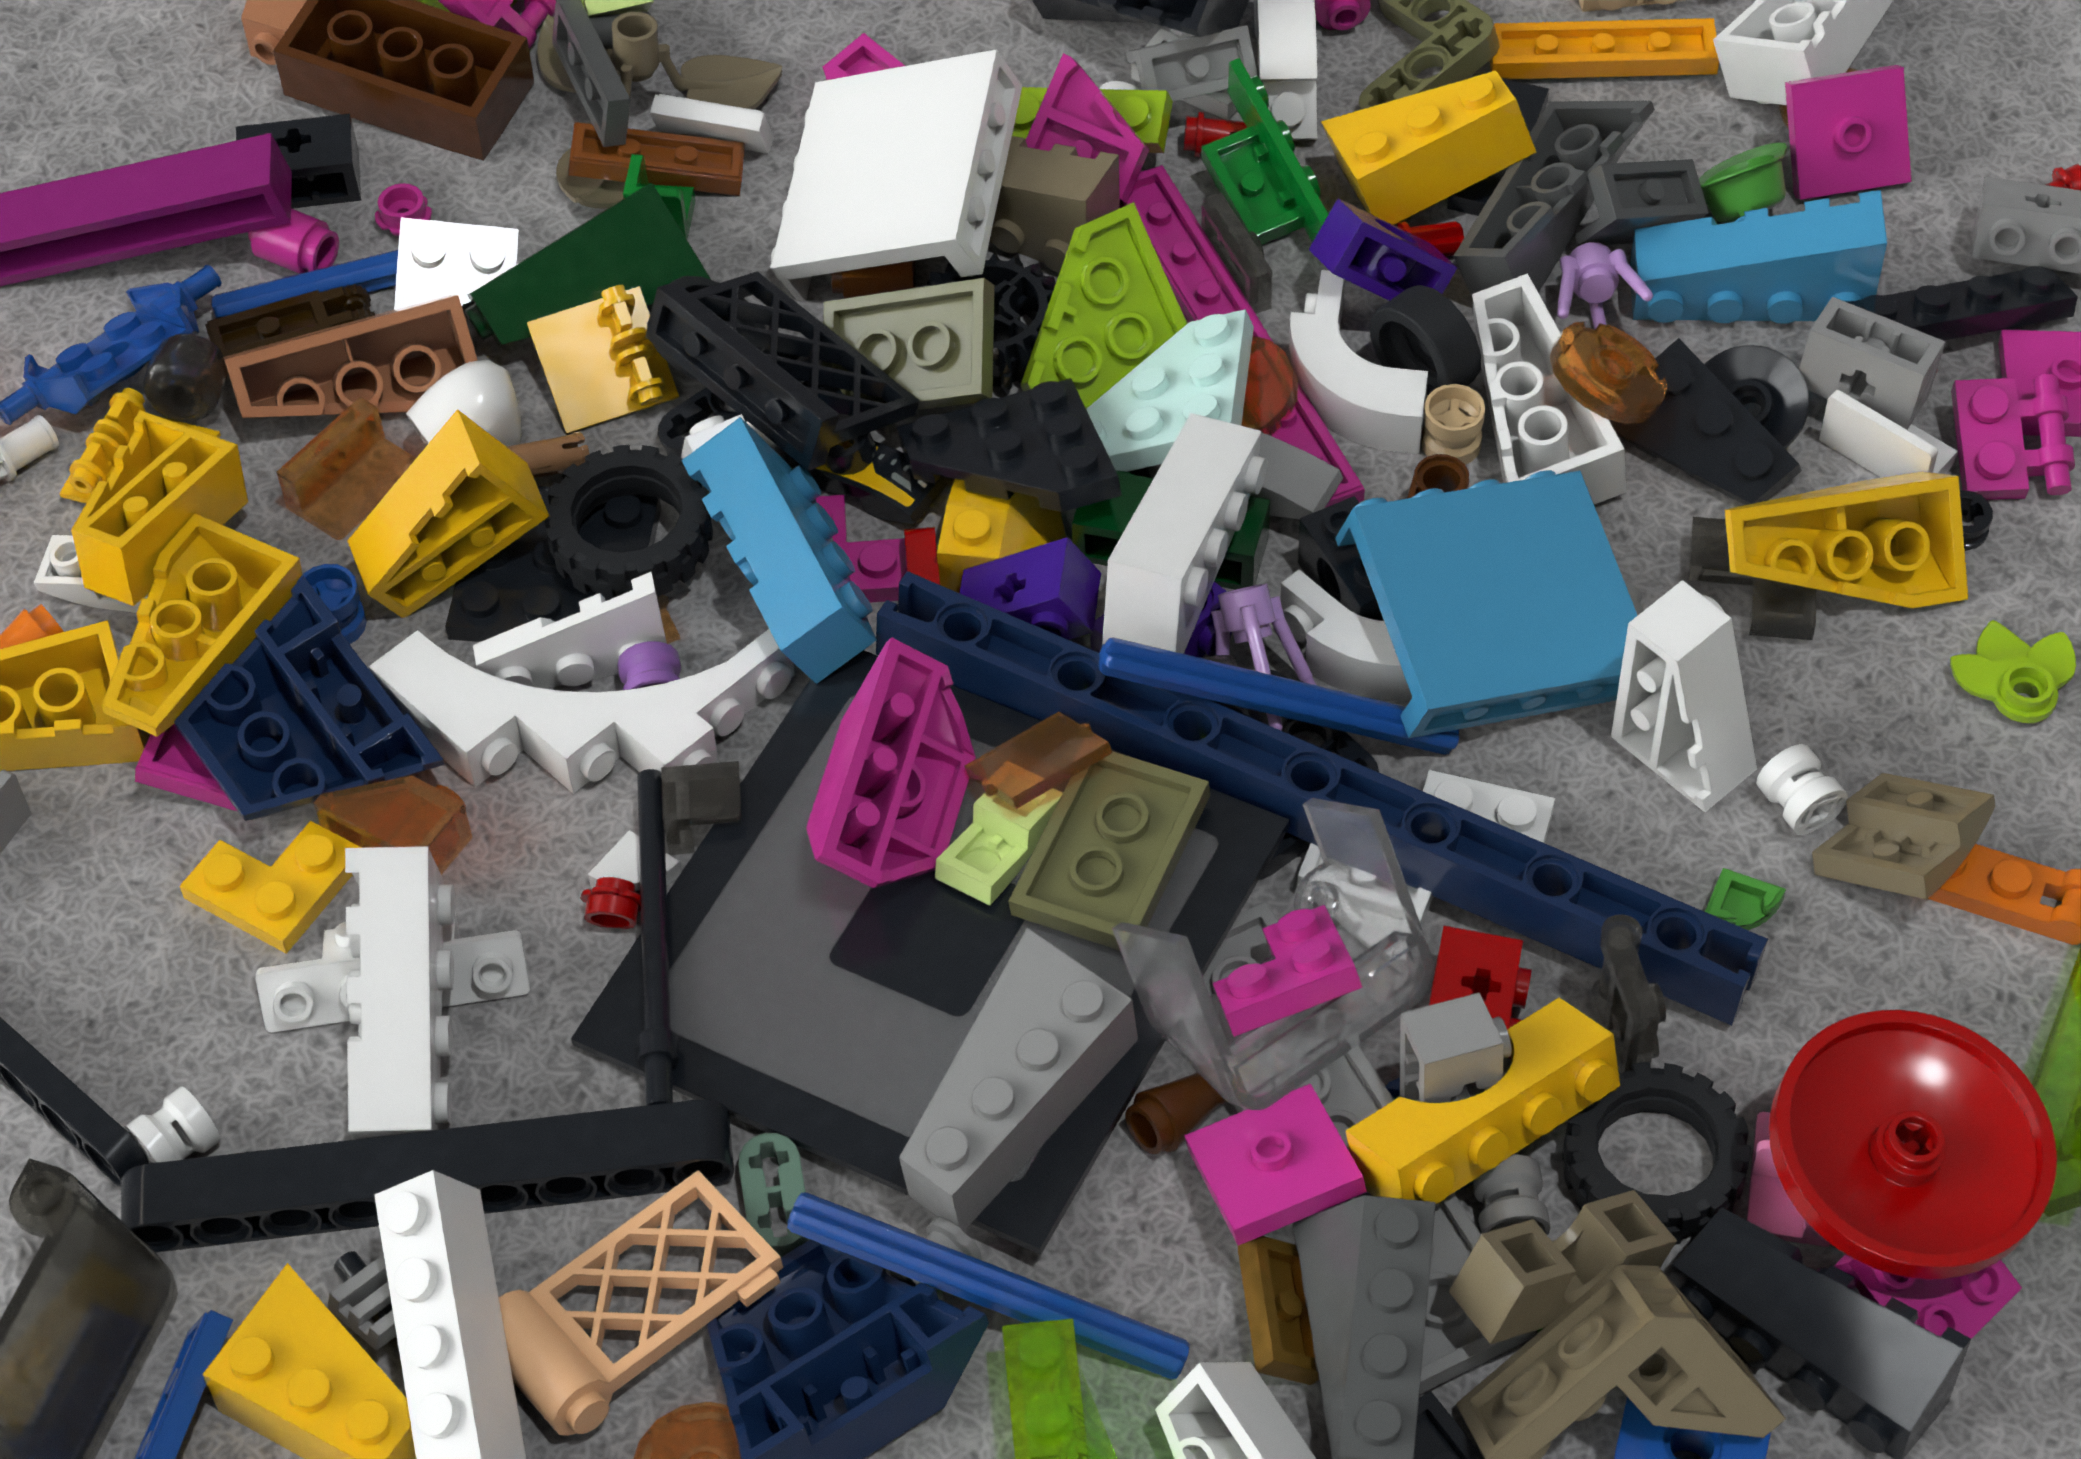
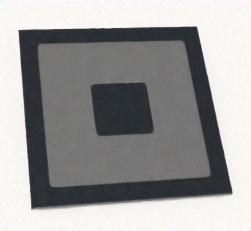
M863 650L816 684L813 680H809L667 893L671 1030L678 1036L679 1062L672 1069L673 1090L694 1100L708 1099L720 1102L727 1107L729 1115L765 1132L786 1136L795 1145L909 1196L899 1157L1023 934L1029 928L1130 997L1133 1001L1138 1041L971 1223L1041 1255L1290 827V820L1210 788L1208 802L1134 955L1011 915L1008 901L1029 859L990 906L935 879V871L872 888L815 860L806 830L841 720L878 657ZM952 685L950 688L962 711L976 758L949 846L973 823L974 803L1009 768H1013L1060 792H1064L1087 744L1123 755L1126 754ZM640 934L571 1037L573 1046L645 1077V1070L638 1064L637 1047L638 1035L644 1031L642 940Z

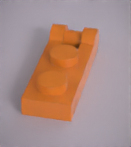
M1975 844L1954 874L1928 898L2071 945L2081 943V869H2070L2064 872ZM2045 896L2061 901V905L2053 908L2040 904L2041 897Z

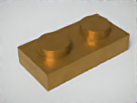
M1260 1236L1237 1246L1256 1371L1298 1383L1313 1385L1319 1381V1375L1316 1370L1313 1338L1308 1308H1306L1302 1273L1296 1244Z

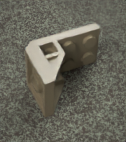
M1645 1265L1616 1266L1456 1403L1485 1459H1541L1548 1451L1554 1438L1574 1421H1583L1596 1413L1603 1405L1607 1393L1616 1386L1624 1392L1654 1426L1764 1438L1786 1419L1745 1362L1659 1266Z

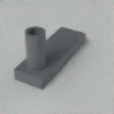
M556 0L552 44L603 147L625 145L630 97L606 52V49H613L612 23L615 18L624 13L589 17L580 0ZM637 11V12H643V13H646V14H649V15H650V13H649L648 11Z

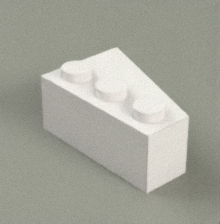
M1682 580L1628 623L1611 737L1702 811L1707 812L1756 771L1757 765L1732 618L1724 612L1714 599L1701 595Z

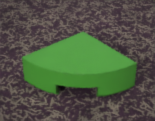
M1723 868L1705 912L1737 926H1743L1742 928L1746 930H1751L1765 923L1777 912L1784 900L1786 889Z

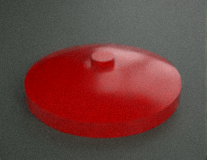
M1878 1010L1844 1018L1818 1032L1801 1048L1786 1070L1774 1095L1769 1122L1770 1147L1778 1177L1786 1194L1807 1223L1825 1240L1853 1259L1872 1268L1890 1274L1920 1279H1947L1980 1271L1997 1263L2020 1245L2038 1222L2048 1205L2056 1177L2057 1152L2052 1124L2040 1096L2027 1076L2003 1051L1981 1035L1951 1020L1907 1010Z

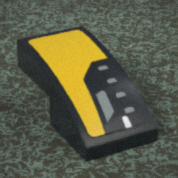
M849 441L840 443L844 449L853 445ZM874 441L876 444L875 457L871 464L858 473L851 475L835 474L825 464L807 470L821 491L860 498L867 514L877 518L913 525L948 485L944 476H941L935 484L914 479L904 453Z

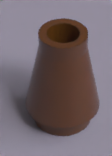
M1204 1067L1192 1075L1139 1092L1134 1098V1104L1128 1107L1125 1113L1128 1129L1134 1140L1146 1152L1150 1154H1158L1161 1151L1174 1152L1185 1141L1184 1135L1194 1132L1217 1107L1227 1101L1228 1091L1226 1085L1216 1071L1209 1067Z

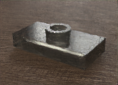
M1222 192L1204 198L1201 228L1255 314L1271 309L1273 271L1264 258L1263 247L1258 236L1253 231H1246Z

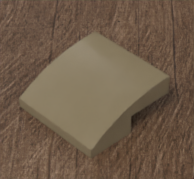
M1881 773L1846 800L1849 824L1812 851L1815 875L1927 900L1954 874L1978 841L1995 809V797L1993 794Z

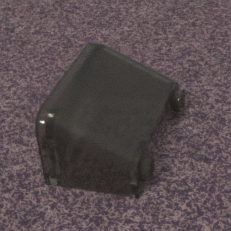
M29 1158L12 1188L9 1198L10 1212L22 1230L44 1238L0 1319V1459H95L175 1306L178 1296L177 1283L166 1262L74 1175L60 1167Z

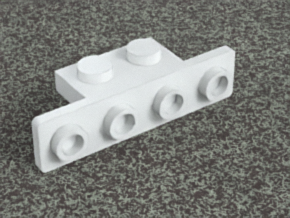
M456 913L454 924L443 925V950L453 951L454 984L452 990H442V1007L521 996L529 993L530 981L522 935L519 931L513 930L459 938ZM346 922L339 924L335 929L324 930L322 959L262 967L256 971L255 981L265 1029L268 1032L273 1033L350 1021L347 1004V977H349L350 970H360V958L352 957L349 935H346Z

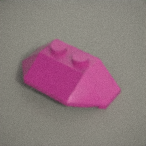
M892 637L885 643L841 720L806 826L815 860L872 888L935 871L936 859L949 846L976 758L962 711L950 688L953 685L948 666Z

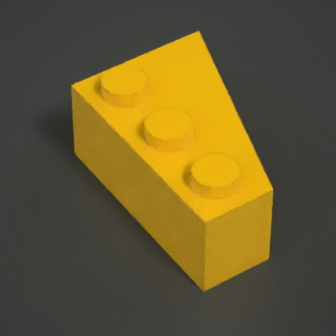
M1497 71L1321 121L1341 170L1367 213L1392 225L1537 153L1517 100Z
M457 409L347 541L367 594L401 618L410 616L547 519L549 513L528 463Z
M139 410L133 421L135 432L127 446L119 445L113 456L115 467L108 480L98 482L71 529L84 588L131 606H135L150 592L154 581L153 568L159 553L194 513L224 525L248 503L237 444Z
M287 1263L202 1374L218 1411L304 1459H416L407 1398Z

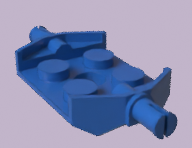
M205 265L201 270L182 282L177 281L174 284L167 282L130 288L126 293L136 312H126L112 318L105 324L103 328L104 333L87 344L79 343L65 349L56 357L55 361L57 364L47 369L39 366L31 354L26 356L23 375L25 382L22 383L23 387L0 401V418L7 425H11L15 420L35 407L43 410L52 407L78 415L86 405H94L99 401L104 390L113 384L134 376L145 366L146 362L167 348L177 350L183 345L186 337L191 334L197 335L200 332L194 311L198 309L195 302L215 288L222 285L220 277L210 265Z

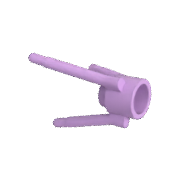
M1588 242L1575 248L1569 256L1561 257L1559 261L1562 279L1557 316L1560 319L1568 317L1573 290L1579 298L1589 303L1605 382L1608 387H1615L1617 385V376L1603 302L1614 294L1618 287L1619 274L1644 301L1652 300L1653 293L1628 264L1625 252L1622 249L1612 252L1604 244Z
M1267 583L1244 587L1218 595L1221 609L1211 612L1216 632V662L1230 665V632H1233L1235 643L1249 642L1255 671L1271 675L1262 638L1272 635L1270 623H1272L1299 681L1316 685L1312 677L1313 675L1284 617L1280 596L1270 597ZM1216 701L1217 704H1220L1224 707L1227 705L1225 703ZM1266 713L1269 726L1282 731L1281 717Z

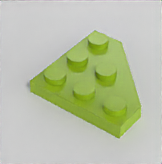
M1134 202L1075 228L1021 382L1023 391L1030 390L1043 382H1059L1071 378L1087 409L1187 325Z

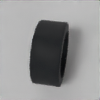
M1423 285L1407 288L1377 309L1370 320V338L1376 356L1382 366L1428 371L1426 399L1434 389L1443 385L1460 384L1468 386L1481 371L1480 348L1476 335L1468 321L1451 300L1433 288Z

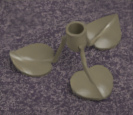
M627 12L619 15L612 23L613 49H606V52L618 75L621 74V81L629 97H631L632 82H641L649 79L660 62L674 88L679 91H687V99L752 110L764 101L782 76V65L727 55H703L692 58L681 66L680 76L670 58L669 45L658 44V25L651 15L643 12ZM547 15L537 44L540 72L546 82L554 88L577 93L552 44L554 17ZM571 148L559 159L556 167L558 185L574 203L579 202L586 207L603 209L609 208L623 199L625 182L569 176Z

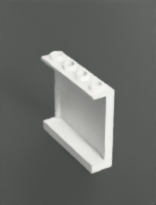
M997 49L815 82L810 106L805 114V127L799 151L794 159V172L788 197L783 204V217L776 246L771 253L770 269L796 300L806 301L812 276L945 256L961 277L983 274L1023 86Z

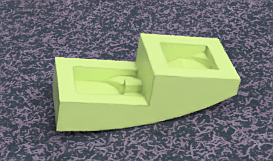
M1009 768L974 803L973 823L936 859L935 879L990 906L1031 857L1063 792L1013 768Z

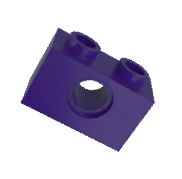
M1339 198L1336 200L1308 249L1332 274L1388 301L1407 288L1417 285L1433 288L1443 294L1457 270V267L1432 244Z

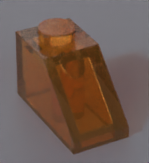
M414 776L323 793L313 803L320 826L362 848L428 846L441 875L473 838L466 813V805L460 796L446 786L436 785L433 787Z

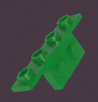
M1240 58L1230 61L1228 95L1247 128L1202 146L1201 160L1251 249L1303 227L1313 242L1330 211H1326L1319 198L1320 187L1317 178L1309 165L1301 167L1293 153L1295 151L1294 141L1286 123L1283 120L1275 121L1269 111V99L1261 79L1257 75L1250 77Z

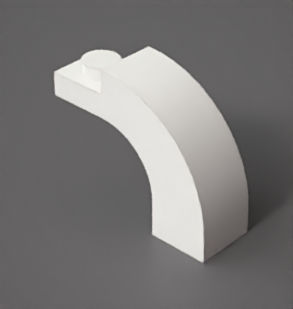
M1254 0V38H1257L1258 77L1261 79L1268 95V109L1275 121L1283 120L1286 123L1293 140H1316L1317 40L1315 1Z
M1321 270L1318 294L1307 293L1304 313L1291 312L1289 338L1290 370L1323 423L1329 429L1364 446L1386 451L1419 454L1424 422L1423 414L1427 393L1428 371L1385 367L1371 363L1355 354L1346 345L1340 334L1345 279L1332 274L1328 270Z
M1299 569L1281 582L1280 600L1284 617L1295 640L1301 643L1307 641L1306 663L1314 676L1335 688L1367 698L1389 701H1410L1412 699L1384 621L1369 619L1350 611Z

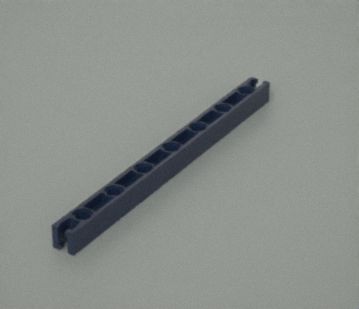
M907 571L899 582L898 604L886 600L877 612L876 655L880 654L885 643L892 637L947 665L953 686L1136 759L1209 781V788L1289 819L1290 827L1287 833L1353 862L1383 872V875L1415 889L1420 887L1430 891L1431 895L1726 1024L1732 1026L1742 1006L1745 991L1750 990L1757 976L1768 938L1208 699L1105 676L1098 668L1100 653Z

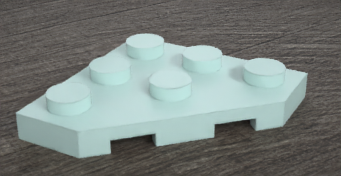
M1246 309L1227 314H1212L1201 320L1189 322L1086 409L1116 471L1127 472L1162 464L1190 413L1241 426L1254 330Z

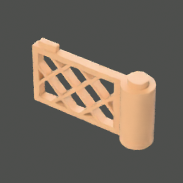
M698 1170L531 1291L515 1290L499 1297L513 1383L559 1435L569 1436L576 1433H588L598 1427L606 1418L609 1412V1403L615 1391L739 1300L748 1307L777 1286L780 1280L776 1273L784 1268L781 1257ZM699 1198L711 1210L708 1230L673 1229L675 1215ZM722 1223H723L729 1230H721V1225H722ZM633 1245L657 1246L652 1270L617 1269L619 1256ZM669 1246L705 1247L701 1272L665 1271ZM717 1248H747L756 1258L755 1261L738 1273L713 1272ZM577 1285L600 1286L595 1312L566 1311L557 1300ZM613 1287L649 1288L644 1313L609 1312ZM662 1288L698 1289L695 1305L681 1315L657 1314ZM583 1329H592L591 1337ZM605 1329L641 1331L638 1346L614 1364L601 1350Z

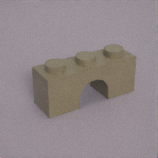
M1632 1190L1584 1204L1572 1225L1553 1242L1534 1219L1481 1234L1451 1286L1449 1293L1490 1344H1494L1545 1328L1618 1265L1659 1266L1661 1268L1677 1240L1637 1192Z

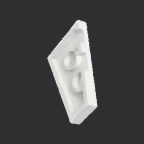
M652 572L632 579V591L606 601L603 595L598 593L579 601L580 612L555 622L551 619L540 617L474 644L473 650L477 669L504 680L537 688H549L560 685L578 686L593 679L618 675V659L627 648L647 641H658L667 644Z

